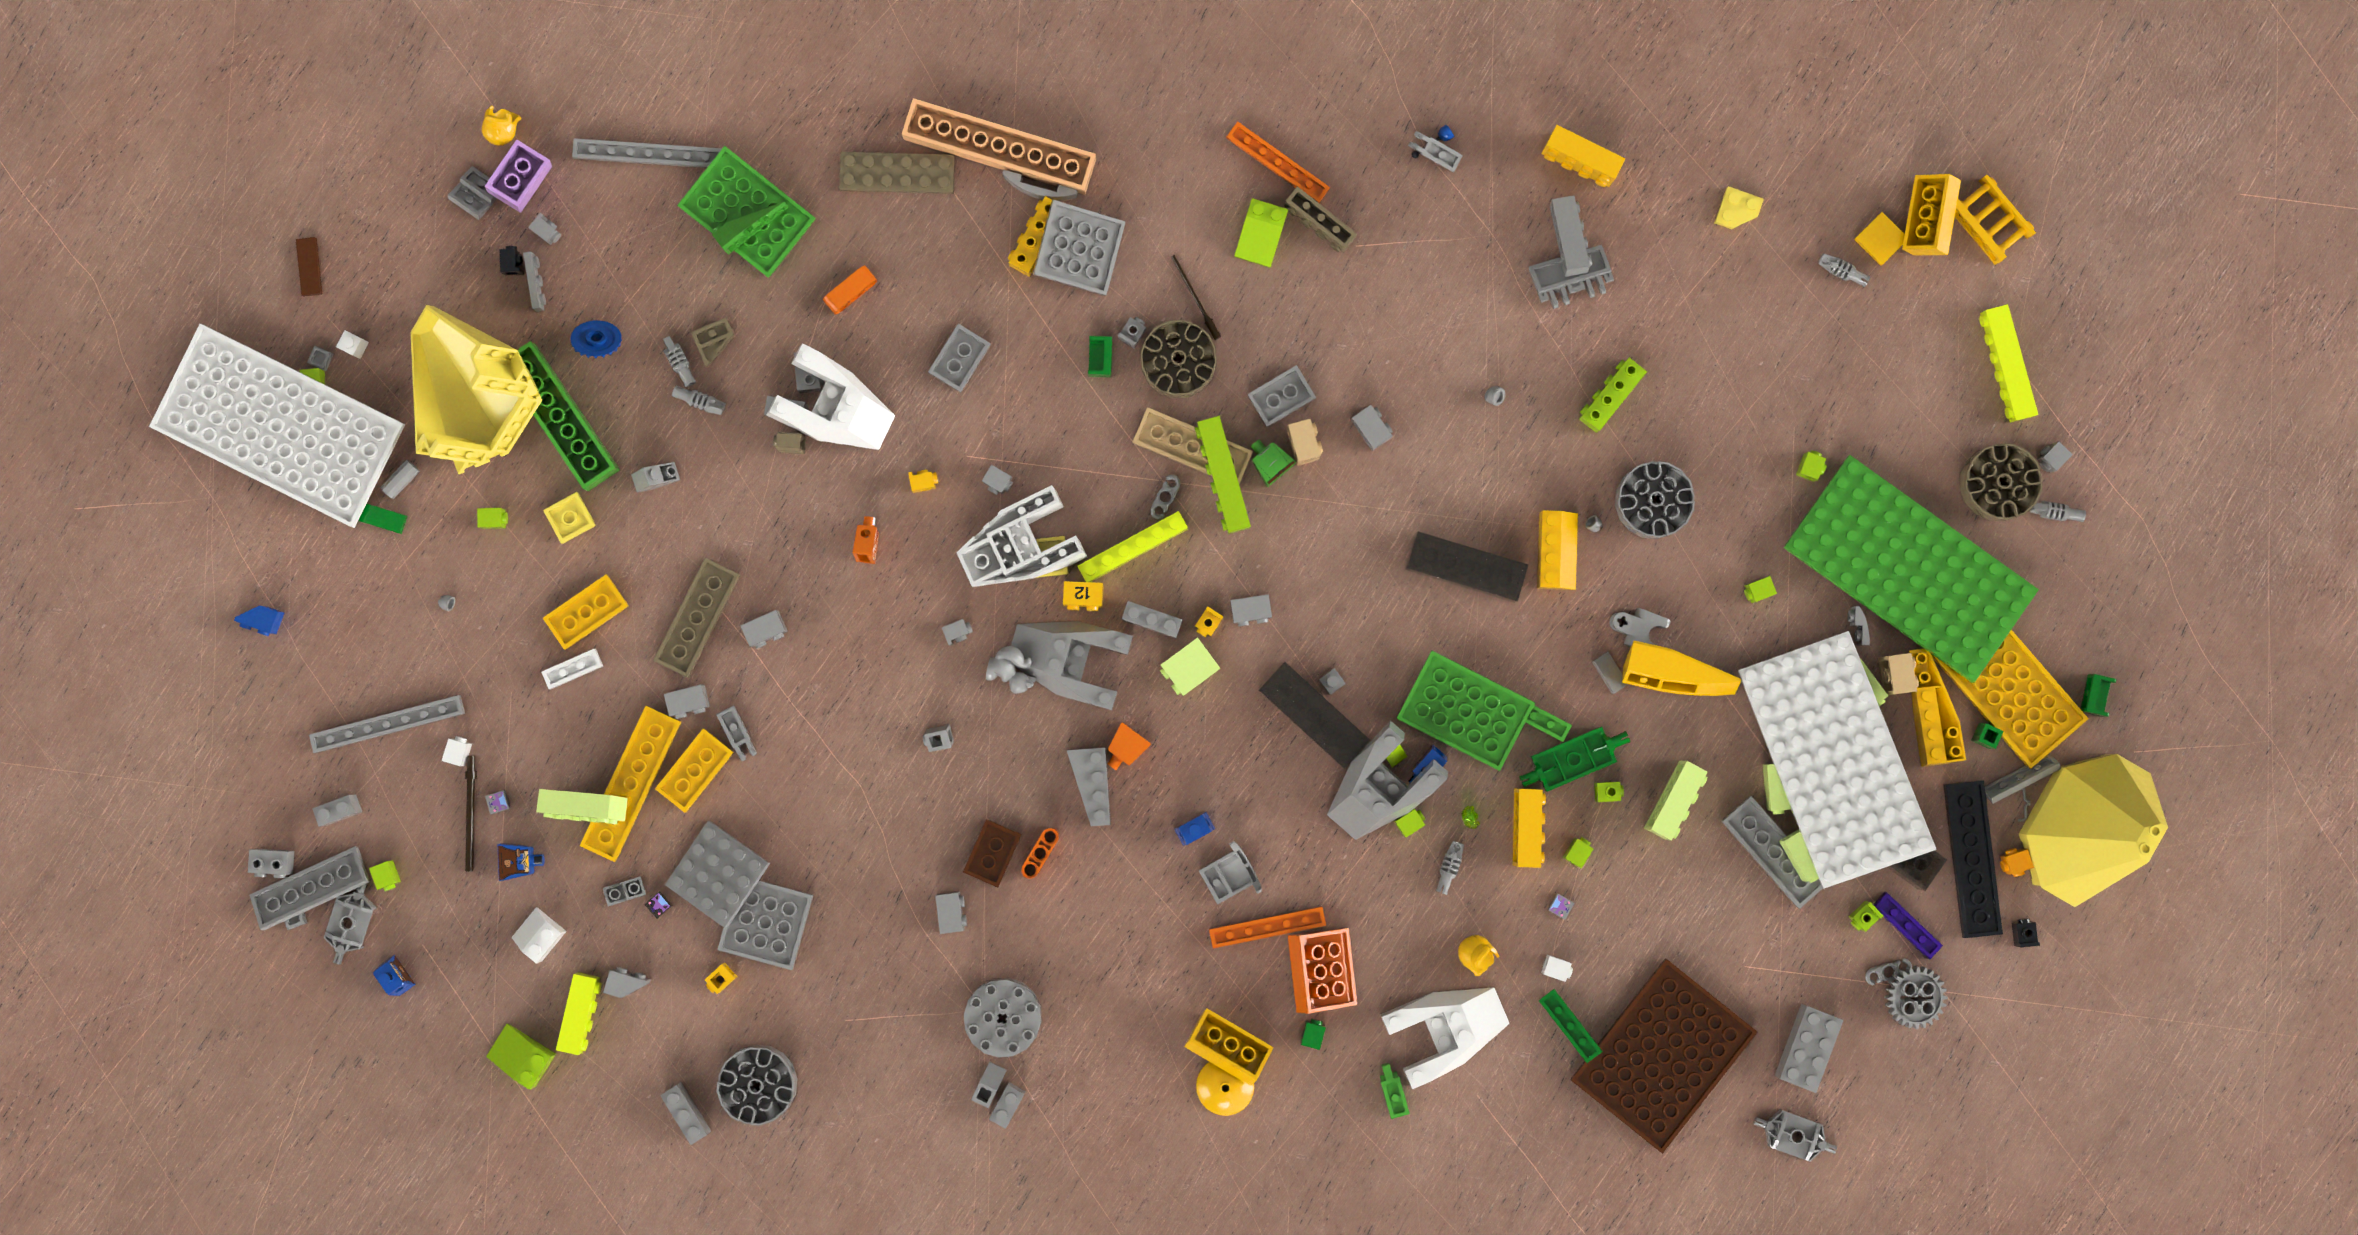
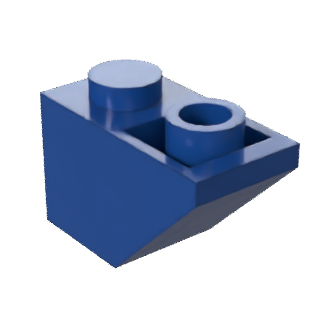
M259 605L236 616L234 621L239 622V626L251 630L253 627L258 629L257 633L269 636V634H277L284 612Z

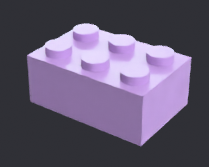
M516 140L486 183L485 188L489 194L521 213L552 168V164L549 159Z

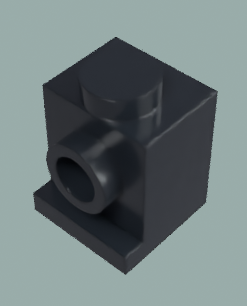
M506 246V249H499L500 272L505 276L524 275V271L520 269V266L523 264V258L520 252L517 251V246Z
M2030 918L2018 919L2017 923H2012L2014 946L2020 948L2040 946L2036 922L2030 921ZM2027 929H2028V936L2025 935V931H2026Z

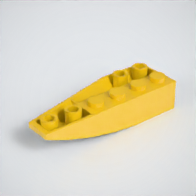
M1633 640L1623 665L1622 683L1675 694L1720 696L1735 695L1741 679L1673 649Z
M1925 649L1909 650V653H1912V657L1915 658L1916 667L1914 668V673L1919 681L1917 691L1911 692L1921 767L1965 761L1966 755L1960 721L1931 653Z

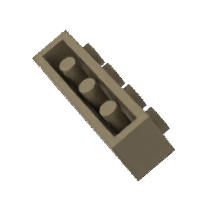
M1298 186L1285 201L1288 213L1292 216L1297 215L1305 227H1312L1316 231L1315 234L1322 240H1328L1331 243L1330 246L1335 251L1344 253L1356 239L1357 233Z

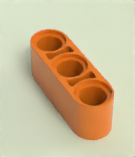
M864 265L830 291L823 298V301L834 315H837L874 286L877 279Z
M1047 828L1042 832L1021 868L1025 878L1032 879L1039 874L1059 840V832L1055 828ZM1052 831L1055 833L1056 838L1053 842L1046 840V832ZM1037 848L1045 850L1046 855L1044 858H1038L1035 855ZM1028 864L1035 866V874L1029 875L1026 873L1025 868Z

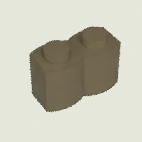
M777 432V435H774L773 445L780 453L805 454L806 437L802 433Z

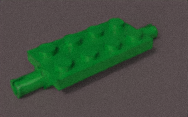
M1598 727L1530 756L1535 770L1519 776L1520 781L1526 780L1522 782L1523 787L1540 781L1545 792H1548L1616 763L1615 748L1630 743V738L1622 739L1628 736L1626 731L1611 738L1607 737L1603 727Z

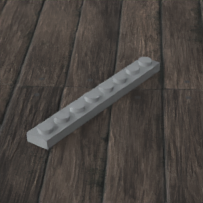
M574 138L572 157L583 160L707 168L722 149Z
M461 695L313 733L309 737L313 753H319L463 715L465 711Z

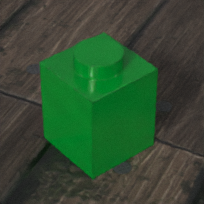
M1979 723L1971 741L1988 749H1996L2004 731L1987 723Z
M1311 1018V1021L1306 1020L1300 1042L1301 1045L1320 1050L1326 1029L1325 1025H1322L1323 1021Z

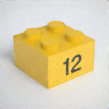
M1064 581V607L1072 611H1079V607H1086L1087 611H1099V608H1103V583Z

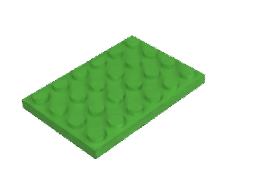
M726 146L722 148L677 205L713 234V229L721 223L725 224L785 202L788 206L787 209L734 250L768 278H770L816 220L813 215Z
M1431 650L1397 719L1500 771L1535 702Z

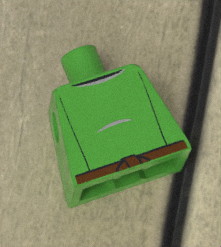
M1258 439L1250 446L1257 454L1252 459V462L1267 487L1296 464V461L1274 442L1266 447Z

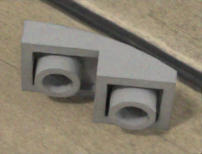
M1853 606L1848 611L1847 618L1850 626L1858 627L1855 630L1854 639L1857 641V646L1870 645V637L1866 618L1860 606Z
M641 876L603 888L608 906L646 895Z

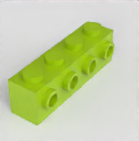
M1630 357L1626 361L1622 359L1615 367L1618 371L1614 376L1610 374L1603 382L1606 386L1602 391L1598 389L1591 397L1594 401L1590 406L1586 404L1579 412L1582 414L1579 420L1596 433L1603 428L1647 373L1645 369Z

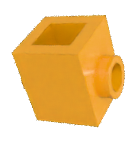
M2011 848L2005 851L2006 854L2000 856L2002 871L2014 877L2024 875L2026 870L2034 868L2028 849L2021 848L2017 850V848Z

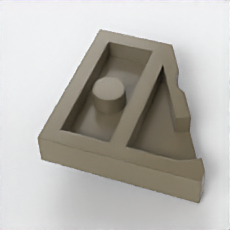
M723 318L691 332L706 367L715 360L735 336L728 318Z

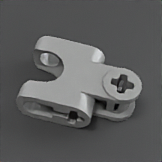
M1641 608L1636 609L1634 616L1620 612L1614 613L1609 619V625L1614 631L1627 635L1624 645L1631 647L1633 640L1653 644L1649 639L1650 630L1653 627L1668 628L1671 622L1665 617ZM1622 618L1621 621L1624 622V625L1619 626L1617 619Z

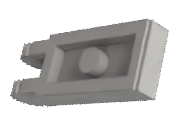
M1417 131L1414 133L1416 138L1425 141L1426 144L1422 148L1418 144L1410 142L1409 147L1447 170L1455 171L1463 156L1462 154L1432 137H1427Z
M733 705L716 714L741 761L746 760V755L740 747L744 743H746L752 756L756 755L757 752L750 741L752 739L735 706Z

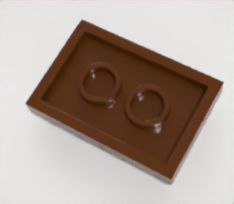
M986 819L963 873L998 888L1022 834Z

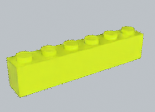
M2008 304L1981 312L1979 321L1985 330L1984 339L1990 348L1991 353L1989 357L1991 363L1995 366L1996 371L1994 375L2001 388L2000 397L2006 406V418L2011 423L2037 416V407Z
M1177 511L1078 565V568L1085 581L1092 582L1188 530V527L1180 512Z

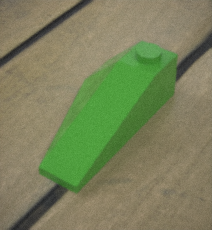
M785 202L725 224L721 223L713 229L714 233L712 236L729 255L787 209L788 206Z

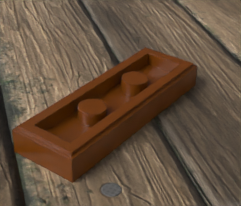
M317 238L296 239L301 296L322 295Z

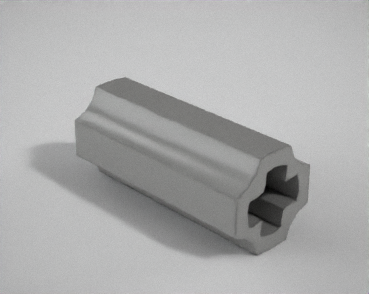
M406 460L380 488L386 495L394 499L420 471L409 460Z

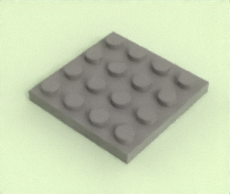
M1052 200L1033 275L1106 296L1125 221Z
M707 821L665 885L718 924L728 928L770 863L713 822Z
M759 880L728 928H723L717 950L793 970L814 895Z

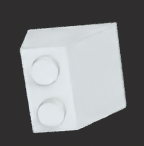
M536 907L511 938L526 956L535 963H539L544 960L567 931Z

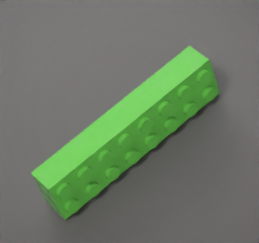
M529 341L519 348L518 352L530 372L542 399L533 414L581 487L586 491L592 490L620 471L619 467L537 345Z

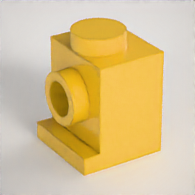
M920 470L917 471V475H914L913 472H908L913 493L936 489L935 484L938 483L936 472Z
M1207 606L1195 625L1198 628L1196 632L1205 638L1207 635L1211 637L1222 621L1223 616ZM1207 619L1212 621V625L1209 627L1204 623Z
M723 963L705 979L707 982L706 987L712 993L716 992V994H719L738 976L726 963ZM718 976H722L724 978V981L722 983L718 981Z

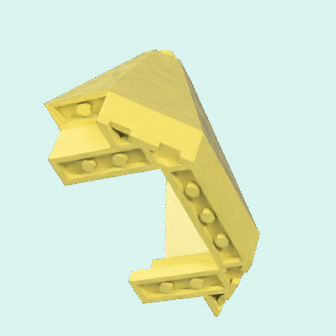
M426 305L411 331L416 454L453 460L458 474L464 473L466 468L473 465L475 467L490 462V458L499 454L501 457L509 454L542 399L518 350L434 306Z
M2105 754L2069 765H2063L2060 770L2054 772L2020 830L2019 837L2024 849H2028L2034 868L2030 869L2032 884L2041 886L2042 889L2076 907L2147 864L2168 829V825L2151 773L2118 754Z

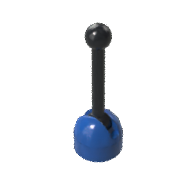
M1444 125L1440 128L1438 137L1435 140L1449 141L1454 138V134L1447 125ZM1413 151L1412 157L1418 158L1420 152Z

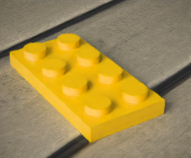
M606 574L543 617V620L563 649L566 650L629 607V605Z
M703 728L655 790L686 813L734 752Z

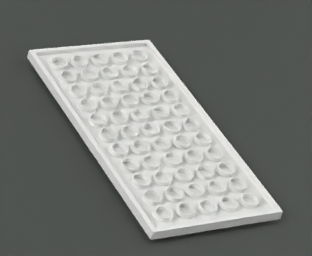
M199 324L149 427L355 528L405 424L203 324Z
M1849 631L1738 670L1823 889L1937 850Z

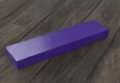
M1884 892L1873 904L1883 917L1927 959L1930 960L1943 946L1887 892Z

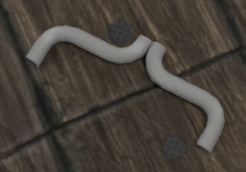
M2025 788L2022 789L2023 799L2027 804L2024 806V818L2018 819V822H2023L2027 819V807L2031 806L2030 800L2026 799Z

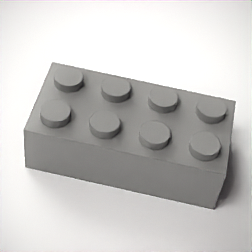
M1801 1004L1774 1076L1817 1093L1843 1020Z

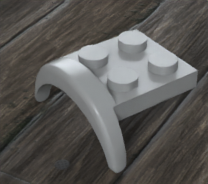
M1234 841L1229 843L1233 849L1232 852L1199 870L1217 904L1251 885L1254 886L1257 894L1262 892L1261 884L1243 850Z

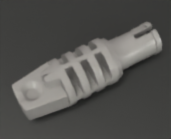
M1823 253L1818 260L1820 266L1845 281L1851 280L1865 287L1868 283L1861 280V278L1867 281L1870 280L1869 275L1856 270L1854 265L1838 257Z
M670 336L664 338L663 342L667 349L663 351L674 372L679 374L685 387L692 386L696 383V380H694L689 370V362L679 343L674 345Z
M676 385L672 392V397L684 400L689 406H694V408H699L705 412L722 415L725 410L726 403L717 400L713 396H708V394H703V392H698V390L690 391Z
M2049 501L2036 503L2030 509V513L2039 514L2041 518L2057 521H2066L2068 519L2084 522L2086 517L2085 510L2072 509L2066 504Z
M1457 841L1452 842L1440 868L1441 877L1435 891L1441 892L1444 885L1442 894H1448L1451 881L1457 876L1462 861L1464 844Z

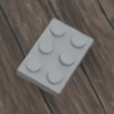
M958 324L928 373L961 393L991 346V343Z
M1297 365L1247 394L1266 427L1271 426L1316 399Z

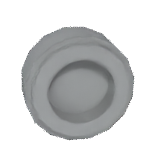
M1493 386L1487 390L1484 398L1490 404L1498 406L1505 399V390L1499 386Z

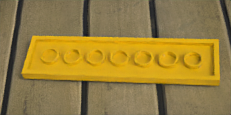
M645 706L604 795L628 798L625 821H617V824L590 822L580 844L581 847L613 862L617 861L681 725V721L649 706Z

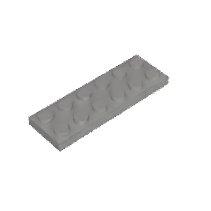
M1752 796L1745 799L1721 821L1798 909L1823 889L1819 879L1812 883L1801 880L1779 842L1786 835Z
M355 846L250 894L259 928L264 931L370 881L360 850Z

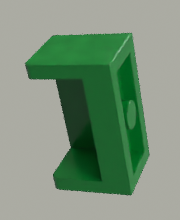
M1089 336L1088 377H1111L1112 337Z
M2088 674L2080 707L2083 713L2109 717V713L2105 712L2110 684L2116 683L2117 679L2097 674Z

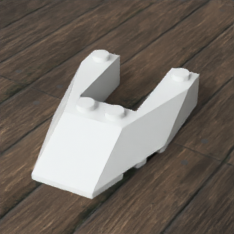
M802 343L791 364L826 381L812 411L777 395L766 415L817 441L879 450L895 415L852 372L819 351Z
M1052 485L1000 510L992 521L988 522L976 536H973L956 552L972 587L1033 579L1071 566L1087 558L1077 536L1071 537L1043 552L1039 548L1029 524L1064 507L1057 491Z
M1494 987L1432 992L1380 1014L1389 1035L1422 1021H1425L1438 1053L1403 1068L1412 1089L1431 1082L1466 1063L1509 1024Z

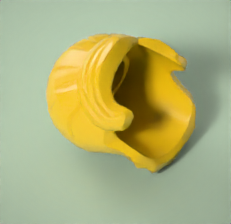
M491 105L484 115L481 128L482 134L491 144L503 146L511 142L515 137L517 123L521 120V117L505 109H500L493 113L494 106Z
M1480 935L1468 936L1460 943L1458 948V956L1461 963L1471 970L1475 976H1480L1494 963L1493 954L1497 958L1500 957L1490 942Z

